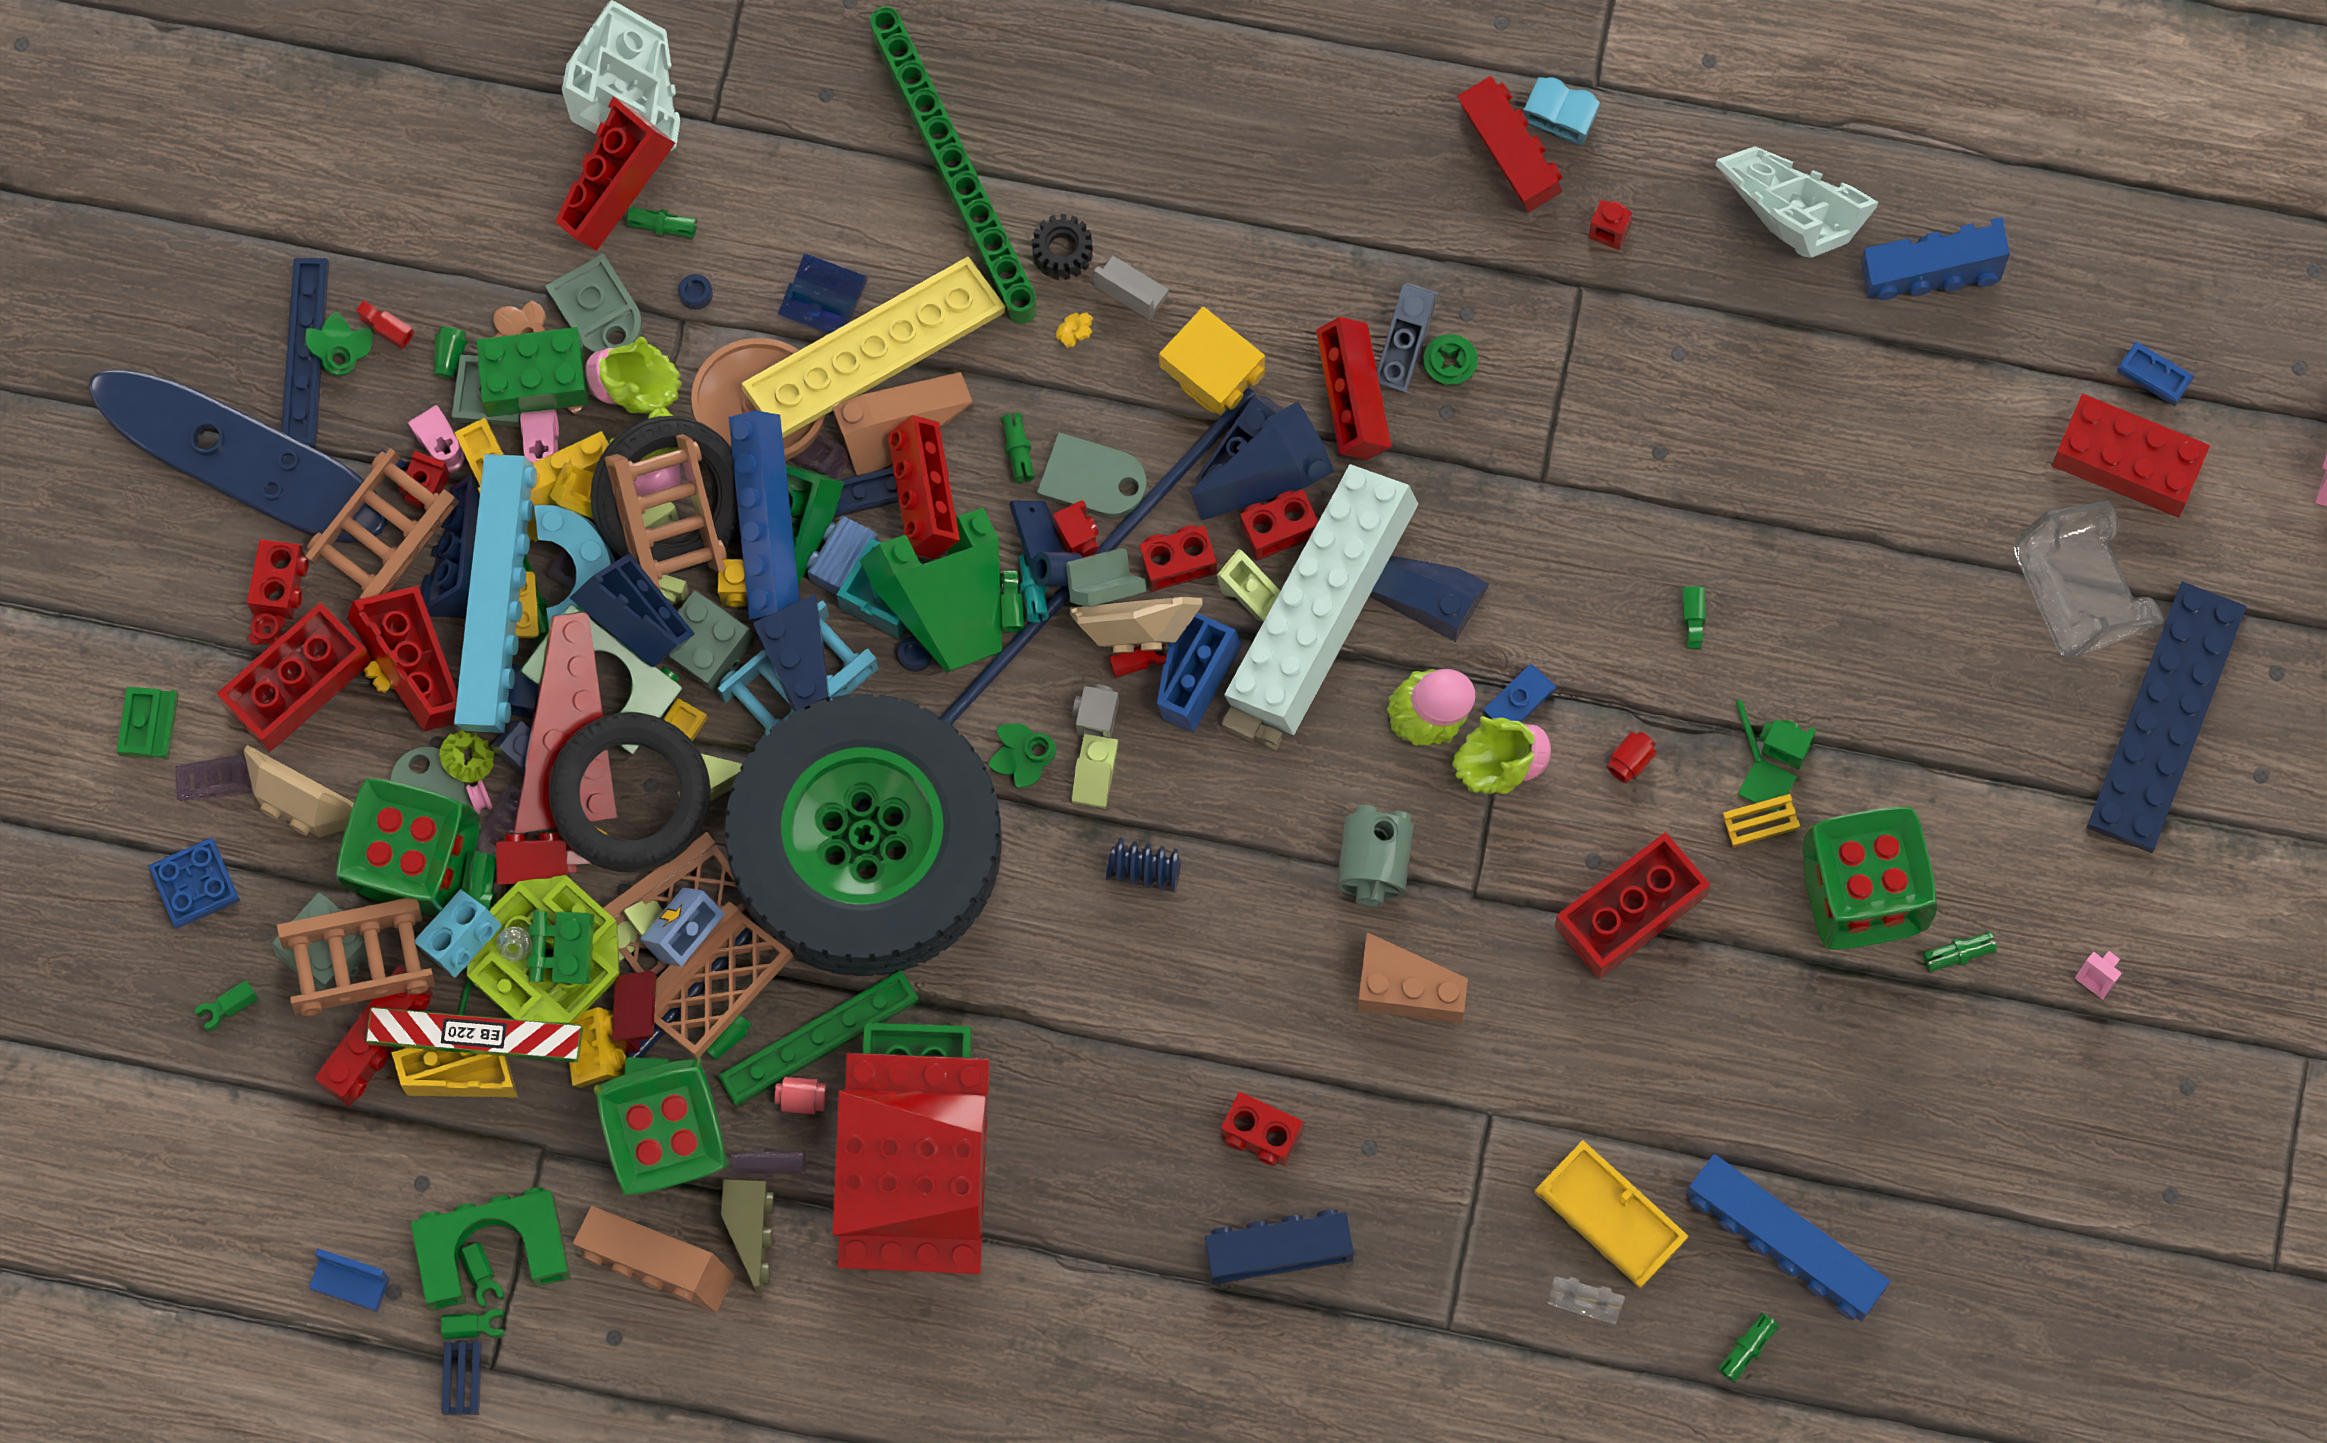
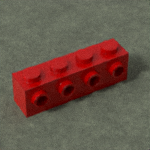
M1492 75L1457 95L1464 113L1528 213L1562 193L1559 183L1563 179L1562 174L1553 161L1548 164L1542 154L1546 150L1537 135L1530 137L1525 129L1529 126V123L1520 108L1514 111L1509 104V101L1513 98L1503 82L1497 85Z
M1338 317L1316 329L1339 454L1368 460L1392 448L1368 323Z
M911 415L887 434L904 535L906 534L916 555L936 559L960 540L939 422Z
M398 965L390 976L407 973V970ZM428 987L427 991L420 994L403 992L374 998L315 1076V1080L321 1089L348 1107L355 1100H358L366 1091L368 1082L376 1071L384 1067L390 1052L394 1048L391 1046L368 1045L366 1043L371 1007L424 1012L433 996L430 987Z

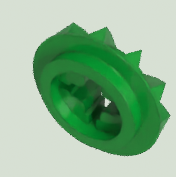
M1445 334L1435 338L1428 344L1424 352L1425 371L1428 372L1433 381L1443 383L1445 387L1449 384L1460 386L1465 380L1472 378L1477 367L1478 357L1474 346L1469 340L1456 334ZM1458 353L1456 364L1459 367L1450 365L1443 369L1445 359L1442 355L1451 358Z

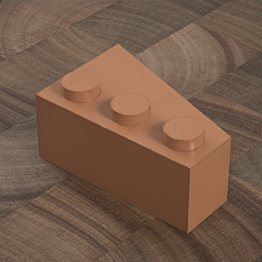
M1367 932L1358 1011L1463 1024L1468 978Z

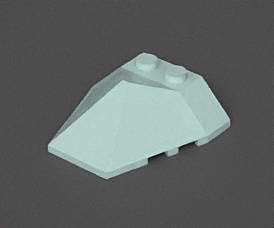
M613 0L608 2L566 65L562 92L571 121L595 134L600 123L605 124L611 110L608 105L612 96L636 109L677 144L680 117L678 112H674L672 100L676 92L675 85L670 84L668 70L672 66L666 30ZM676 144L673 146L671 151H673L676 148Z
M1755 146L1717 159V168L1765 226L1782 241L1794 247L1795 251L1804 257L1812 258L1848 244L1878 205L1876 200L1850 185L1842 182L1840 187H1836L1821 181L1823 174L1812 171L1809 176L1792 169L1794 162Z

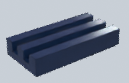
M480 1341L473 1343L444 1342L443 1415H479L482 1343ZM453 1352H458L456 1407H451ZM466 1352H473L471 1407H464Z

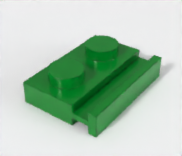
M127 686L116 751L119 756L159 757L169 760L179 696L176 690L162 691L155 688Z

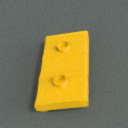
M1583 1140L1534 1191L1540 1199L1542 1198L1573 1229L1577 1230L1600 1251V1254L1611 1261L1634 1282L1633 1284L1639 1289L1655 1275L1689 1237Z

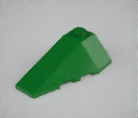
M785 464L799 586L807 570L810 556L817 550L835 515L844 482L814 471Z

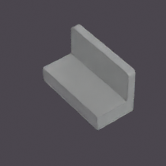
M1115 256L1111 257L1103 269L1097 266L1093 271L1094 287L1148 320L1152 319L1169 295L1167 288Z

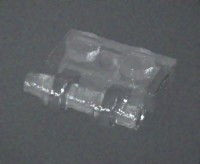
M1555 1276L1547 1304L1617 1324L1625 1296L1612 1293V1289L1601 1286L1599 1289L1582 1284L1578 1278L1570 1276L1569 1279Z

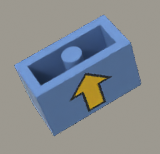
M683 887L639 940L661 963L682 967L725 913L704 891Z

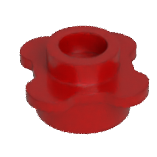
M256 613L252 617V632L248 635L250 643L255 646L260 643L271 646L281 637V629L286 624L285 619L281 615L273 616L269 613ZM265 628H270L268 633L264 632Z

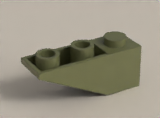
M723 1180L721 1216L756 1293L762 1294L763 1283L769 1284L770 1262L764 1261L765 1248L771 1249L772 1227H767V1214L774 1213L775 1194L774 1192H769L766 1181Z

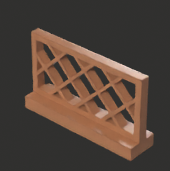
M708 832L696 839L680 856L655 869L603 909L619 925L624 921H628L623 911L640 901H643L645 905L651 901L664 902L668 906L673 900V887L680 880L695 882L694 889L698 890L699 883L720 886L717 906L722 909L724 907L721 905L723 887H737L729 862L717 848ZM713 856L722 866L721 881L700 878L702 864ZM697 869L696 877L687 876ZM726 873L733 882L724 881ZM669 889L668 898L659 897ZM743 902L737 906L741 913L746 910ZM638 933L636 943L630 942L628 946L635 947L634 957L626 947L619 949L635 973L644 972L637 962L639 948L649 950L644 944L640 943L639 939L641 937ZM658 960V965L650 971H653L657 976L670 964L661 963Z
M730 901L721 909L725 915L683 966L669 965L656 979L654 1024L696 1058L700 1057L793 957L790 950L744 916L739 908ZM745 927L753 933V944L735 946V938ZM774 949L779 953L772 963L759 965V951ZM753 952V966L736 968L735 955ZM729 956V970L712 972V963L718 957ZM753 974V983L747 989L736 991V977ZM729 978V992L712 994V980ZM705 981V995L688 998V989L692 984ZM729 1000V1009L723 1015L712 1016L713 1002ZM705 1004V1018L688 1020V1006ZM681 1007V1021L666 1023L661 1019L669 1009ZM705 1026V1035L696 1045L692 1044L688 1040V1028Z

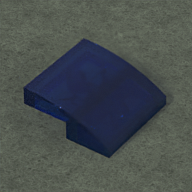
M804 253L793 284L789 283L778 314L830 334L849 323L868 277Z

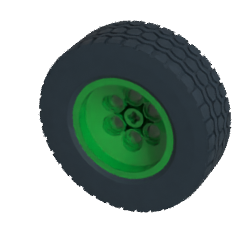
M849 694L832 697L833 701L827 702L824 699L812 703L810 708L805 710L803 707L790 714L788 720L782 719L769 730V735L765 734L753 747L755 751L748 754L740 767L741 771L736 775L731 788L732 793L729 795L727 803V816L725 818L727 857L739 896L748 913L754 919L757 926L790 950L793 957L804 963L809 962L810 966L824 971L831 970L832 973L849 976V974L855 973V976H873V974L879 973V976L896 973V970L899 969L904 971L919 966L918 962L924 961L925 963L940 954L939 951H945L958 941V937L960 935L963 936L975 922L974 919L979 917L994 888L1001 861L1002 829L995 788L985 764L979 754L974 751V747L962 734H958L959 731L945 719L940 720L939 715L925 707L919 709L918 704L904 699L897 701L896 697L880 694L878 698L873 697V694H855V697L851 698ZM860 799H867L872 803L870 809L865 812L856 811L853 805ZM892 813H897L903 817V821L897 826H889L884 822L885 818ZM836 818L841 820L843 825L837 831L832 832L824 828L825 823L830 819ZM865 833L870 834L872 842L866 841L865 845H861L858 836L864 838ZM893 847H900L906 851L905 856L900 860H891L887 853ZM840 852L845 855V860L839 865H831L826 861L831 853ZM870 866L877 870L875 877L869 880H863L858 876L859 871L863 867Z

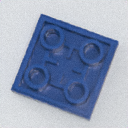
M213 837L148 865L175 929L240 901Z

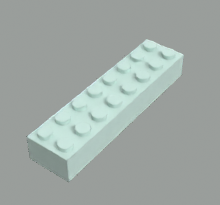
M1351 464L1349 465L1224 694L1230 706L1263 720V724L1292 735L1295 734L1418 506V502L1408 484Z

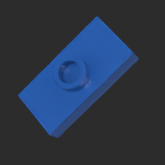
M2135 341L2116 371L2173 406H2176L2194 378V375Z
M1530 664L1483 709V714L1489 719L1504 717L1510 721L1522 723L1556 690V686L1534 665Z

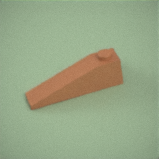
M959 372L866 393L841 402L833 407L832 411L836 426L856 476L893 466L887 434L911 415L938 421L940 428H942L971 406L973 401L963 376Z

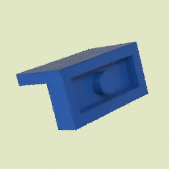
M317 1248L315 1256L319 1262L309 1289L378 1312L390 1281L385 1271Z

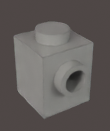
M1101 684L1093 685V687L1084 686L1082 697L1076 696L1072 712V716L1077 717L1076 733L1078 736L1084 737V734L1106 738L1112 737L1119 707L1118 692H1114L1111 687Z

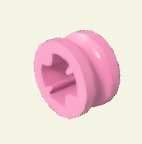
M479 780L478 784L474 787L470 786V784L466 786L473 807L478 814L485 807L489 810L493 808L482 780Z

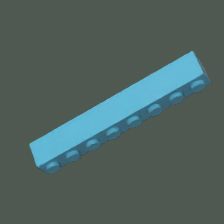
M484 455L454 724L464 731L504 733L505 723H509L511 717V705L508 702L509 689L513 688L515 682L512 659L513 655L517 654L519 646L518 636L515 635L516 623L522 617V603L519 601L520 588H523L526 582V571L523 567L524 554H528L530 546L529 535L526 534L527 523L533 517V503L530 500L531 488H534L537 482L536 468L525 456Z

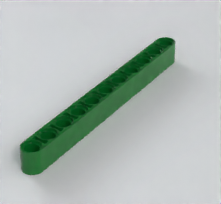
M879 7L873 11L870 17L873 40L995 291L1006 306L1005 311L1008 317L1017 324L1029 323L1034 319L1037 312L1036 296L1029 279L899 14L891 7ZM883 24L893 25L888 30H881L879 28ZM897 51L906 52L902 57L892 56ZM911 78H916L920 80L918 83L913 85L905 83L907 80ZM922 106L933 107L929 112L919 111V108ZM937 133H944L947 135L944 139L936 140L932 138L933 135ZM949 161L960 162V165L951 168L946 166V163ZM965 188L974 190L970 195H961L959 193ZM984 216L988 218L987 221H985L984 223H975L972 221L975 217ZM990 244H998L1002 246L997 251H989L986 249V247ZM1004 272L1015 274L1013 278L1007 280L999 277ZM1018 300L1029 302L1027 306L1022 308L1013 305Z

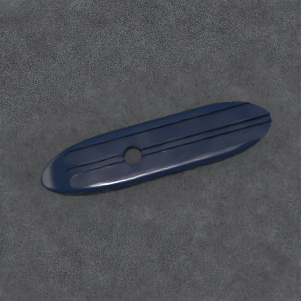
M128 370L102 371L90 379L89 389L95 405L106 420L134 445L190 477L312 536L319 532L323 534L364 482L361 476L327 454L211 396L178 382ZM206 428H215L219 432L218 442L209 449L199 448L197 446L199 442L198 434L202 435ZM366 503L353 517V520L374 536L381 535L384 527L387 525V519ZM345 530L335 540L336 542L343 543L360 542Z

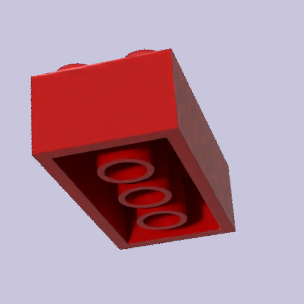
M2082 393L2051 466L2179 518L2210 445Z
M320 602L216 694L223 706L270 753L361 673L372 660L367 649Z
M1665 831L1557 914L1554 927L1600 980L1706 898L1711 884Z

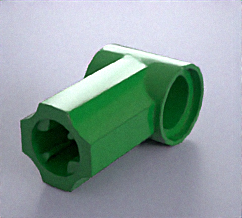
M468 852L463 885L458 890V892L460 889L489 911L496 904V894L494 893L497 873L496 855Z

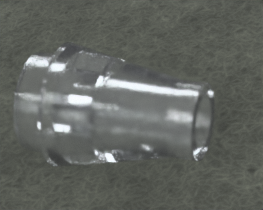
M508 927L498 935L496 948L504 959L519 961L530 952L531 938L522 928ZM516 944L519 949L515 953H511L507 946Z

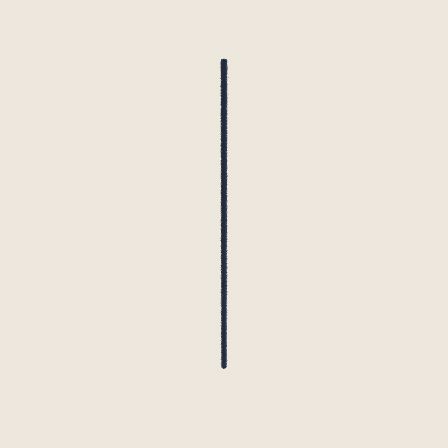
M1246 388L1243 391L1244 396L1240 403L1232 410L1228 408L1147 494L1141 503L1099 546V550L1093 555L1114 550L1240 416L1253 396H1257L1253 390ZM1062 586L1046 603L1049 618L1043 621L1041 614H1039V623L1028 622L1023 630L1012 639L944 712L940 720L945 719L952 725L1067 602L1070 598L1069 586ZM863 799L855 810L865 812L870 809L872 803L867 799ZM843 822L836 828L835 831L839 830L842 827ZM745 927L735 938V946L748 945L753 939V933ZM729 956L718 957L712 963V972L724 970L729 965ZM705 981L693 983L688 989V998L700 996L705 991ZM681 1007L669 1009L661 1019L666 1023L676 1022L681 1017ZM654 1024V1036L650 1039L641 1040L640 1052L626 1054V1057L642 1058L665 1032Z

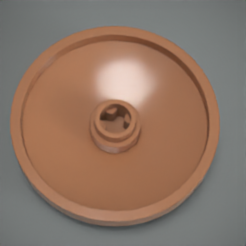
M767 338L739 340L720 348L703 363L694 379L691 392L693 420L712 428L732 448L729 417L756 411L742 391V383L800 350L784 342ZM826 414L783 438L785 461L802 453L815 441L824 425Z

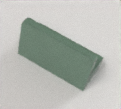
M1124 548L1114 549L1066 563L1071 603L1092 607L1147 592L1145 578L1130 575L1127 550Z

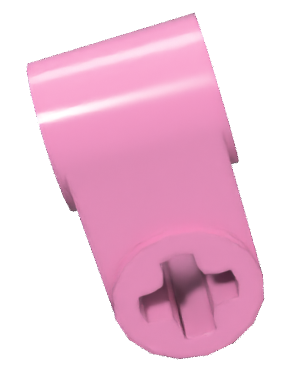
M437 405L408 422L422 447L427 450L431 457L444 461L450 473L458 471L463 466L465 454L450 424ZM449 450L450 453L445 455L444 452Z
M556 410L521 412L520 422L525 457L531 463L542 459L540 455L544 458L558 452L559 425Z

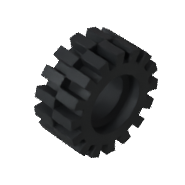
M1061 214L1060 220H1056L1055 215L1050 216L1049 223L1043 220L1040 223V230L1036 228L1034 238H1032V250L1038 269L1042 268L1043 274L1046 276L1053 273V279L1059 280V275H1064L1065 280H1069L1071 273L1078 277L1081 275V268L1086 271L1089 267V261H1092L1093 257L1092 236L1090 230H1087L1086 224L1083 221L1079 224L1078 218L1073 215L1071 220H1067L1066 214ZM1067 237L1075 243L1076 248L1067 257H1057L1050 251V244L1056 238Z

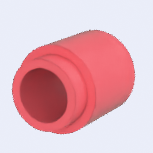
M784 1077L783 1084H776L775 1104L781 1105V1112L813 1115L817 1111L825 1112L827 1083H819L818 1079Z

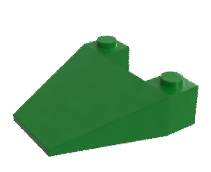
M984 508L956 517L960 540L946 550L948 556L921 565L905 534L878 544L860 559L876 593L947 673L997 655L1002 651L999 537Z

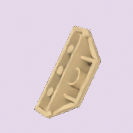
M1174 597L1103 604L1092 607H1070V615L1098 646L1113 647V653L1134 652V646H1141V651L1162 650L1163 643H1174L1178 640L1201 608L1202 598Z
M249 745L245 747L244 754L254 795L261 805L260 810L264 814L275 820H278L279 816L290 821L289 826L305 836L310 832L317 837H323L346 830L354 802L261 753Z

